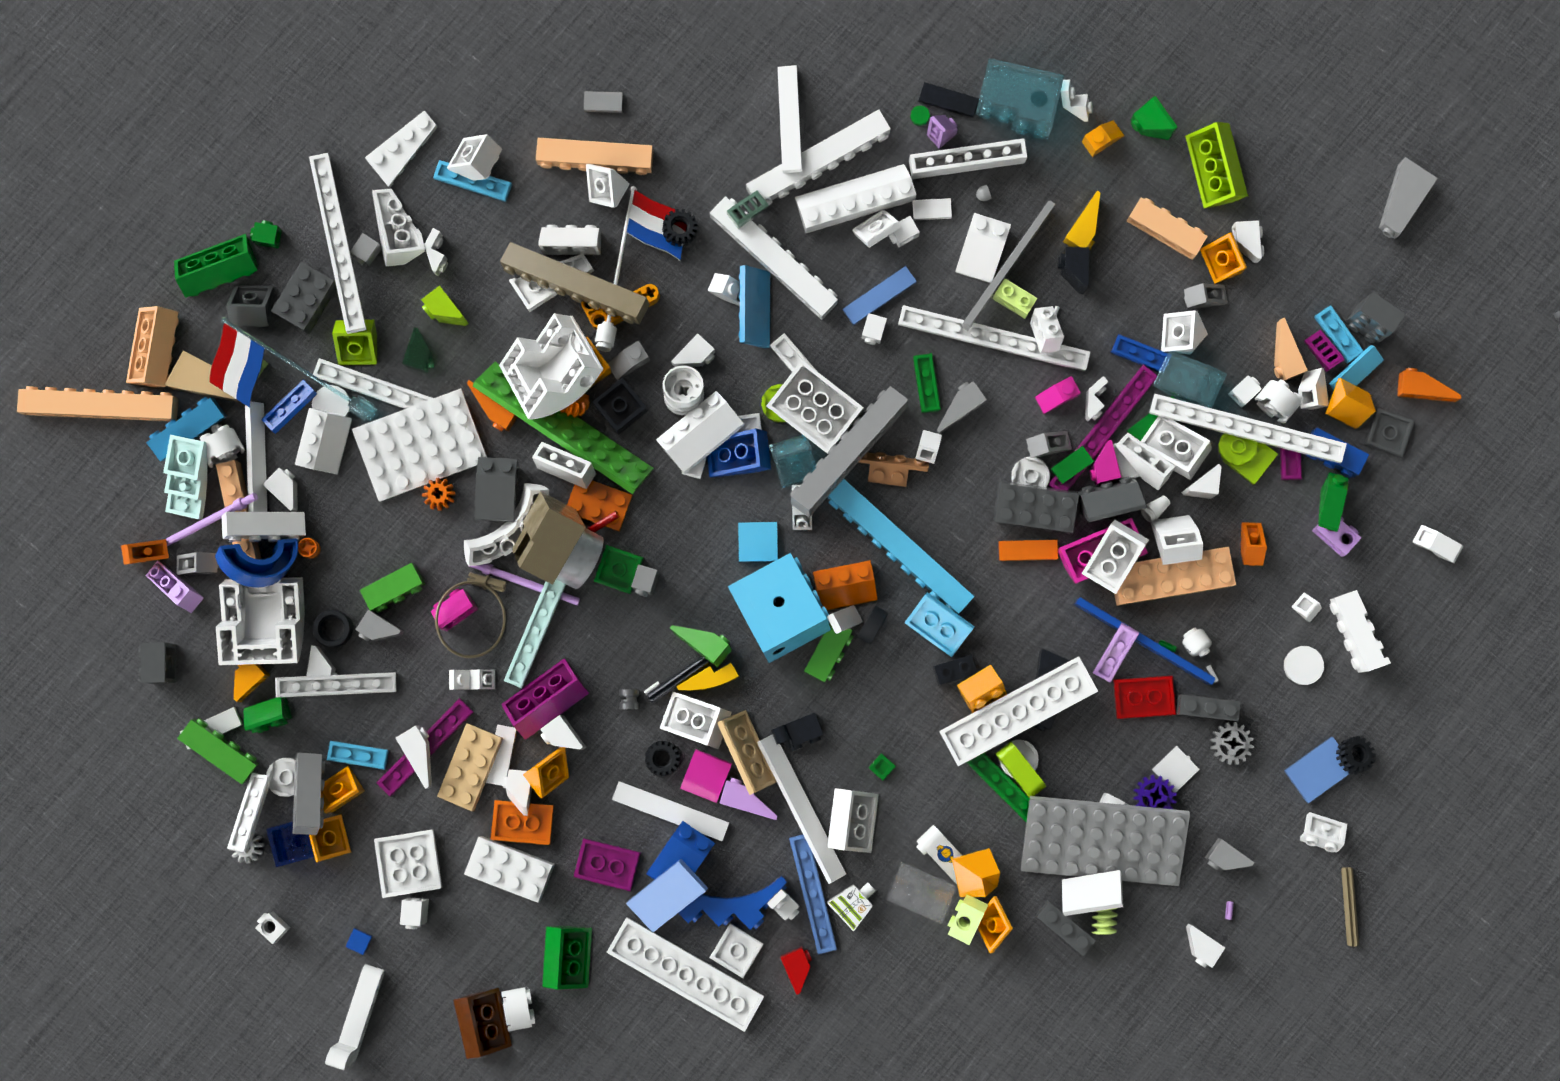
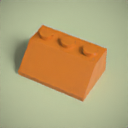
M871 560L813 572L816 592L826 610L877 600Z

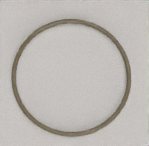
M464 581L454 585L446 591L438 603L435 615L437 634L443 645L459 657L478 658L486 655L498 645L505 631L506 612L501 598L491 587L481 582ZM464 584H478L489 589L498 599L503 612V626L499 638L490 649L478 655H463L452 650L443 640L438 625V615L443 600L453 589Z

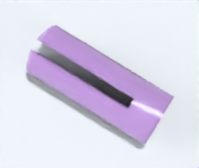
M1227 901L1225 919L1232 920L1233 902Z

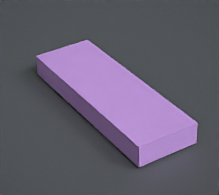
M1121 623L1094 669L1093 674L1111 682L1139 632Z

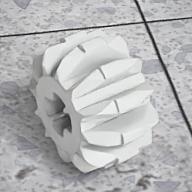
M255 831L248 854L236 851L232 857L239 856L238 862L241 863L245 859L246 864L251 863V859L257 861V854H263L259 847L265 845L258 842L262 839V836L255 837Z

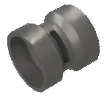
M620 689L619 696L621 697V702L619 703V709H639V703L637 702L639 689Z

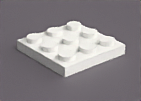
M434 829L374 839L382 898L442 888Z

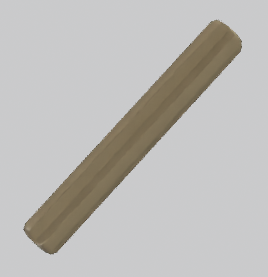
M1343 867L1341 872L1347 945L1355 947L1359 945L1354 873L1352 867Z

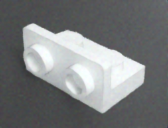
M1309 812L1306 816L1304 833L1300 836V841L1305 842L1309 846L1324 848L1328 852H1338L1345 843L1347 824Z

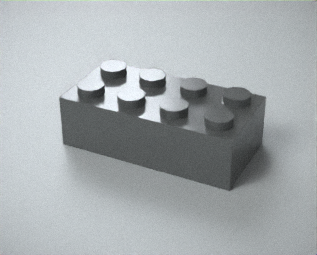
M999 481L994 521L1073 533L1079 494L1075 491Z

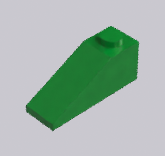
M1329 472L1321 488L1318 526L1335 532L1338 531L1348 491L1347 477Z

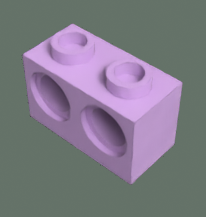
M1341 517L1337 532L1318 525L1312 530L1341 557L1347 555L1361 539L1358 535V530L1351 525L1345 524L1343 517ZM1343 534L1348 536V544L1342 542Z

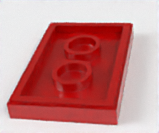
M1173 676L1113 680L1116 719L1176 715Z

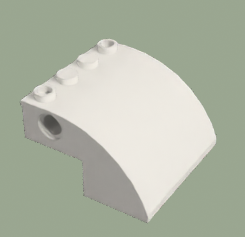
M556 313L553 314L537 340L517 337L499 365L527 418L531 420L552 415L573 404L589 390L603 371L601 363L574 317Z
M303 577L282 578L273 585L260 588L244 586L232 579H225L219 585L222 622L216 626L219 665L298 663L304 636Z

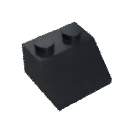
M1066 247L1061 252L1060 257H1058V269H1061V275L1079 294H1084L1089 286V247Z

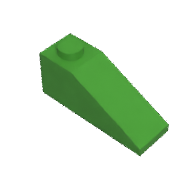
M674 625L670 627L677 637L716 667L732 651V648L729 646L730 641L723 635L717 636L712 632Z

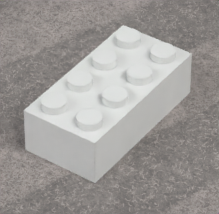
M480 836L477 839L464 875L538 903L543 897L555 864Z

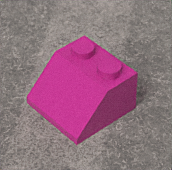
M458 588L449 594L450 598L442 602L438 615V625L441 630L449 631L479 609L465 589L459 590ZM437 602V603L433 606L434 609H433L432 611H430V612L432 613L434 619H435L436 609H437V606H438V603H439V602Z

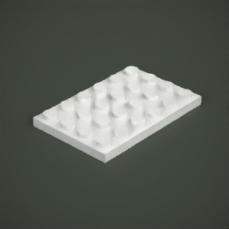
M461 388L352 429L379 502L427 485L429 480L435 482L436 478L443 479L475 467L478 463V457H487Z

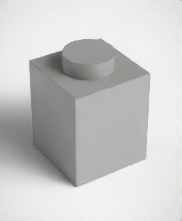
M362 233L350 253L354 256L353 260L362 266L365 263L370 267L382 247L378 242Z

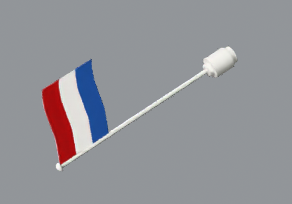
M635 186L630 187L631 194L614 279L615 285L618 284L627 234L646 245L669 253L679 261L681 259L683 244L681 247H678L676 243L675 246L671 245L672 242L668 243L662 232L665 216L669 215L670 211L674 213L675 209L649 199L639 193ZM676 222L672 228L674 232L683 234L686 231V224ZM610 315L607 316V321L598 324L596 332V348L603 352L611 351L616 337L617 328L610 322Z

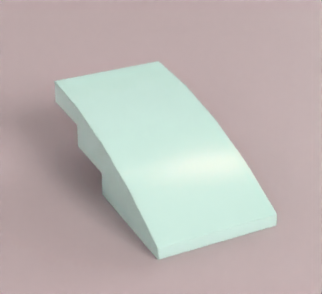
M170 435L163 472L168 474L164 493H169L165 512L203 519L207 490L206 442Z

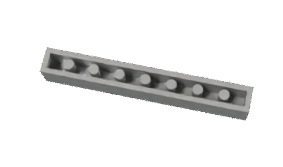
M891 386L886 391H881L877 397L878 400L867 407L865 415L855 420L853 428L841 436V441L838 445L834 444L828 451L829 455L825 459H820L815 466L816 469L804 477L802 485L800 487L796 486L790 494L791 504L807 517H810L906 410L908 399Z

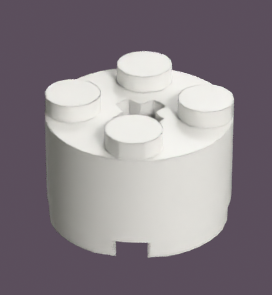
M1281 379L1278 382L1270 380L1255 398V401L1258 400L1256 404L1269 417L1272 418L1275 415L1279 418L1278 422L1286 423L1301 405L1303 398L1288 389L1289 385Z
M229 425L221 426L213 434L206 433L200 437L201 441L206 442L207 464L210 468H213V464L235 460L238 458L236 455L238 452L242 454L245 451L235 430L230 428Z
M523 987L502 991V997H506L503 998L506 1024L510 1025L508 1026V1032L532 1027V1024H535L534 1010L529 1009V1004H532L530 989L526 990Z

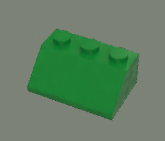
M546 926L542 987L557 990L588 988L592 928Z

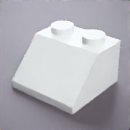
M488 134L463 138L447 169L473 181L486 179L491 174L493 165L498 161L502 148Z
M563 715L557 716L540 729L543 732L541 737L546 744L579 750L586 748L583 741Z

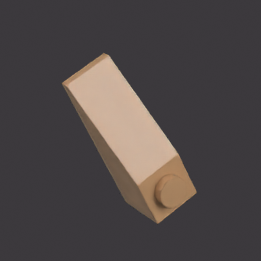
M1285 318L1277 322L1274 360L1275 375L1283 381L1290 380L1308 371Z

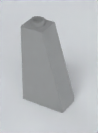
M1406 157L1397 166L1379 229L1382 230L1385 236L1394 239L1402 233L1438 179Z

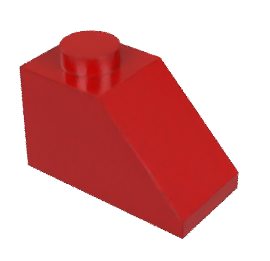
M803 947L780 957L796 995L800 994L810 969L809 962L812 961L808 949L804 951Z

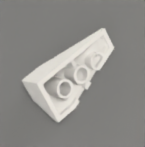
M392 189L372 190L385 266L405 265L425 252L422 234L419 229H416L411 217L406 214L402 208L403 205Z

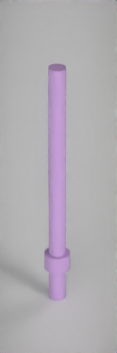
M252 493L245 498L240 497L234 500L233 504L166 538L167 547L218 521L225 512L241 511L247 508L248 504L258 500L257 494Z
M489 563L469 566L482 571L485 575H494L541 592L544 586L497 569ZM564 592L560 600L577 606L580 602V598Z

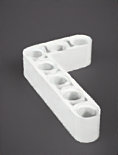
M367 964L364 965L339 1042L330 1048L325 1061L326 1065L346 1070L355 1063L385 970Z

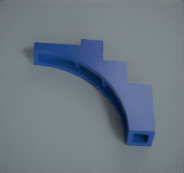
M780 876L769 886L741 897L723 898L702 894L682 909L679 914L687 923L691 920L695 923L703 915L700 912L703 910L718 926L722 923L726 926L733 919L731 915L734 913L749 930L753 927L757 929L764 922L762 918L765 914L760 909L763 908L765 910L769 906L767 903L781 889L785 890L787 888L785 886L787 880Z

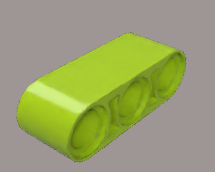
M1009 742L995 753L1029 798L1030 796L1037 795L1047 787L1012 742Z

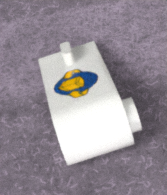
M932 825L916 841L918 843L916 847L923 855L928 853L957 884L952 858L962 855Z

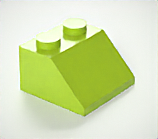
M440 285L421 299L425 304L422 308L432 320L436 318L439 323L463 326L469 324Z
M374 319L365 320L367 330L347 334L344 320L335 321L332 335L338 365L377 364V332Z

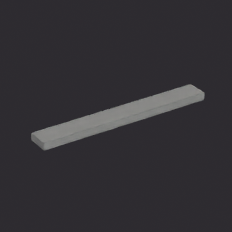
M1048 201L966 317L962 328L967 331L971 328L1004 278H1006L1051 214L1055 203Z

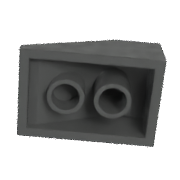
M478 457L475 520L514 522L520 469L517 459Z

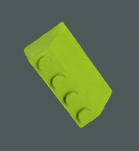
M1215 122L1185 136L1204 209L1233 203L1248 196L1229 123Z

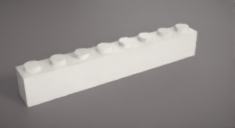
M877 110L802 152V172L783 173L781 164L747 183L746 189L750 195L758 190L770 205L773 203L772 200L777 197H785L793 188L799 189L803 187L809 179L815 180L819 178L825 170L835 169L841 161L851 160L856 156L855 153L861 150L862 152L867 151L877 141L879 143L883 142L889 137L890 127L880 110ZM754 198V202L760 207L761 203L757 198Z
M725 196L710 212V218L822 320L837 305L836 293L830 288L827 290L822 285V280L816 275L813 277L809 274V269L803 263L799 264L794 260L795 256L789 250L784 251L780 247L781 243L775 237L770 238L766 234L767 230L761 224L757 226L752 221L753 219H751L738 229L726 212L737 202L732 198L729 200ZM737 211L736 215L740 219L743 218L741 214Z

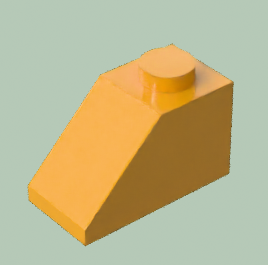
M1114 120L1099 125L1087 133L1082 143L1090 155L1094 157L1124 137V134Z
M260 664L238 665L239 668L235 671L234 700L236 702H242L270 676Z

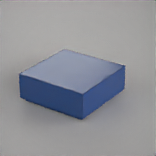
M354 928L345 947L364 955L373 936Z

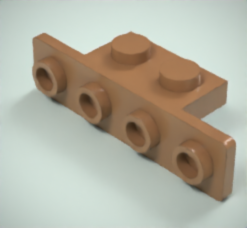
M867 452L858 462L870 464L868 482L906 487L909 470L928 472L929 462L915 458H906L903 455L889 456L882 452H877L876 454Z

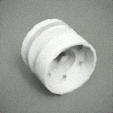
M677 366L670 369L665 375L663 392L667 408L674 414L683 416L703 402V378L697 370L689 366Z

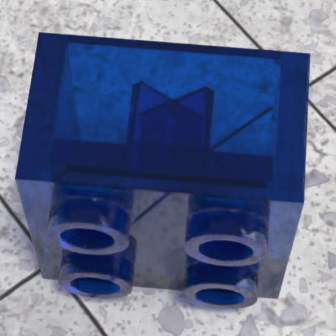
M293 822L266 829L276 868L315 857L309 835L293 834Z

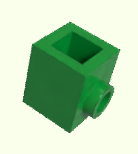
M263 220L261 223L255 222L254 227L250 231V238L258 246L279 249L282 230L279 226L273 225L272 222Z

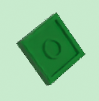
M606 545L594 582L631 595L633 590L631 586L638 564L641 565L644 558Z

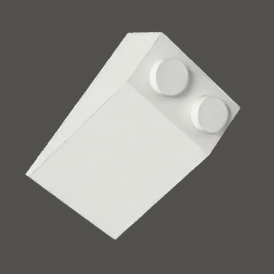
M974 213L955 272L991 283L1011 224Z
M1160 416L1157 417L1141 440L1143 444L1175 466L1173 471L1189 480L1192 479L1212 450L1210 440L1172 419Z
M1114 520L1082 574L1116 594L1149 539Z
M673 692L660 729L719 749L723 735L717 722L730 717L732 712Z

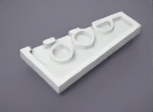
M423 111L367 155L365 159L390 188L397 176H400L408 162L415 157L419 148L426 143L437 129V125Z
M584 254L560 261L588 274L594 271ZM521 277L509 280L529 312L557 295L554 289L549 287L544 289L532 280L527 282Z

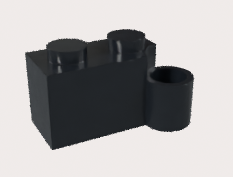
M815 713L771 730L776 744L784 742L786 748H791L792 751L802 748V743L809 741L810 744L821 740L820 736L824 735Z

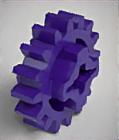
M1151 775L1150 780L1144 777V783H1137L1140 788L1133 790V792L1137 793L1133 800H1138L1135 806L1156 808L1157 804L1163 803L1165 804L1163 809H1173L1170 804H1176L1172 797L1176 796L1177 793L1171 792L1174 785L1168 786V779L1163 782L1161 775L1157 779H1155L1154 775ZM1154 783L1151 790L1144 789L1148 784ZM1162 786L1165 788L1167 795H1164L1161 790ZM1156 791V795L1159 797V799L1155 800L1153 803V797H1151L1150 794H1153ZM1142 797L1146 799L1148 806L1143 803Z

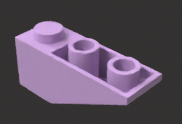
M158 560L145 575L176 605L190 613L203 600V597L194 588Z

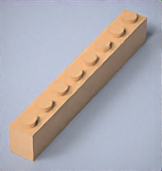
M26 386V389H19L17 412L23 415L171 421L175 419L177 421L178 398L168 392H160V395H153V392L148 391L134 394L133 391L123 390L122 393H115L114 390H103V393H99L94 389H84L83 392H76L77 389L64 388V391H57V388L45 387V390H38V387Z

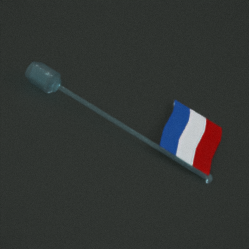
M226 317L221 319V323L224 324L222 337L211 366L209 380L214 386L250 408L252 391L259 376L264 350L266 349L349 402L347 406L350 407L349 412L357 417L370 422L375 416L378 409L367 399L360 395L357 398L353 396L352 399L227 321Z

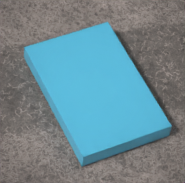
M928 592L905 621L906 625L950 657L956 653L975 627Z

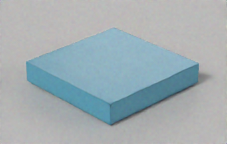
M777 522L738 523L739 562L778 560Z

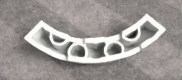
M524 483L523 493L515 510L514 522L506 521L500 528L486 536L464 540V553L468 566L487 564L503 555L507 556L513 552L512 548L525 527L523 521L540 491L549 495V489L538 484Z

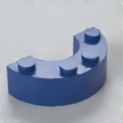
M297 538L278 540L273 548V556L264 560L248 556L242 550L240 544L220 546L215 558L220 569L233 581L248 587H267L280 581L289 571L297 556L298 540Z

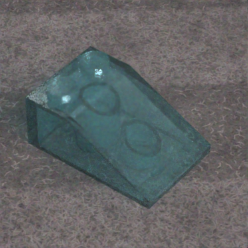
M1168 351L1153 386L1182 401L1212 408L1227 373L1208 364Z

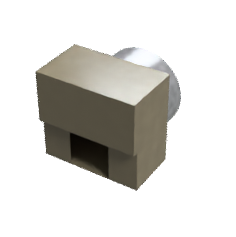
M540 491L523 521L525 527L515 542L512 551L519 568L552 585L555 580H558L574 589H578L588 579L600 557L604 542L603 537L586 529L576 509Z

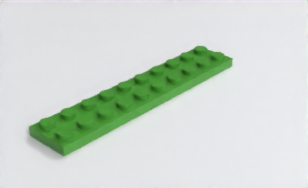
M494 362L474 381V388L575 456L592 462L594 469L631 494L652 473L653 467L578 417L574 418L572 415L567 417V413H560L558 411L542 418L528 419L499 366L500 364Z

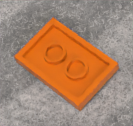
M591 481L587 489L574 484L567 505L576 509L580 518L593 523L617 511L620 517L605 527L620 532L633 495Z
M494 800L491 840L550 845L554 805L530 803L528 816H524L512 801Z

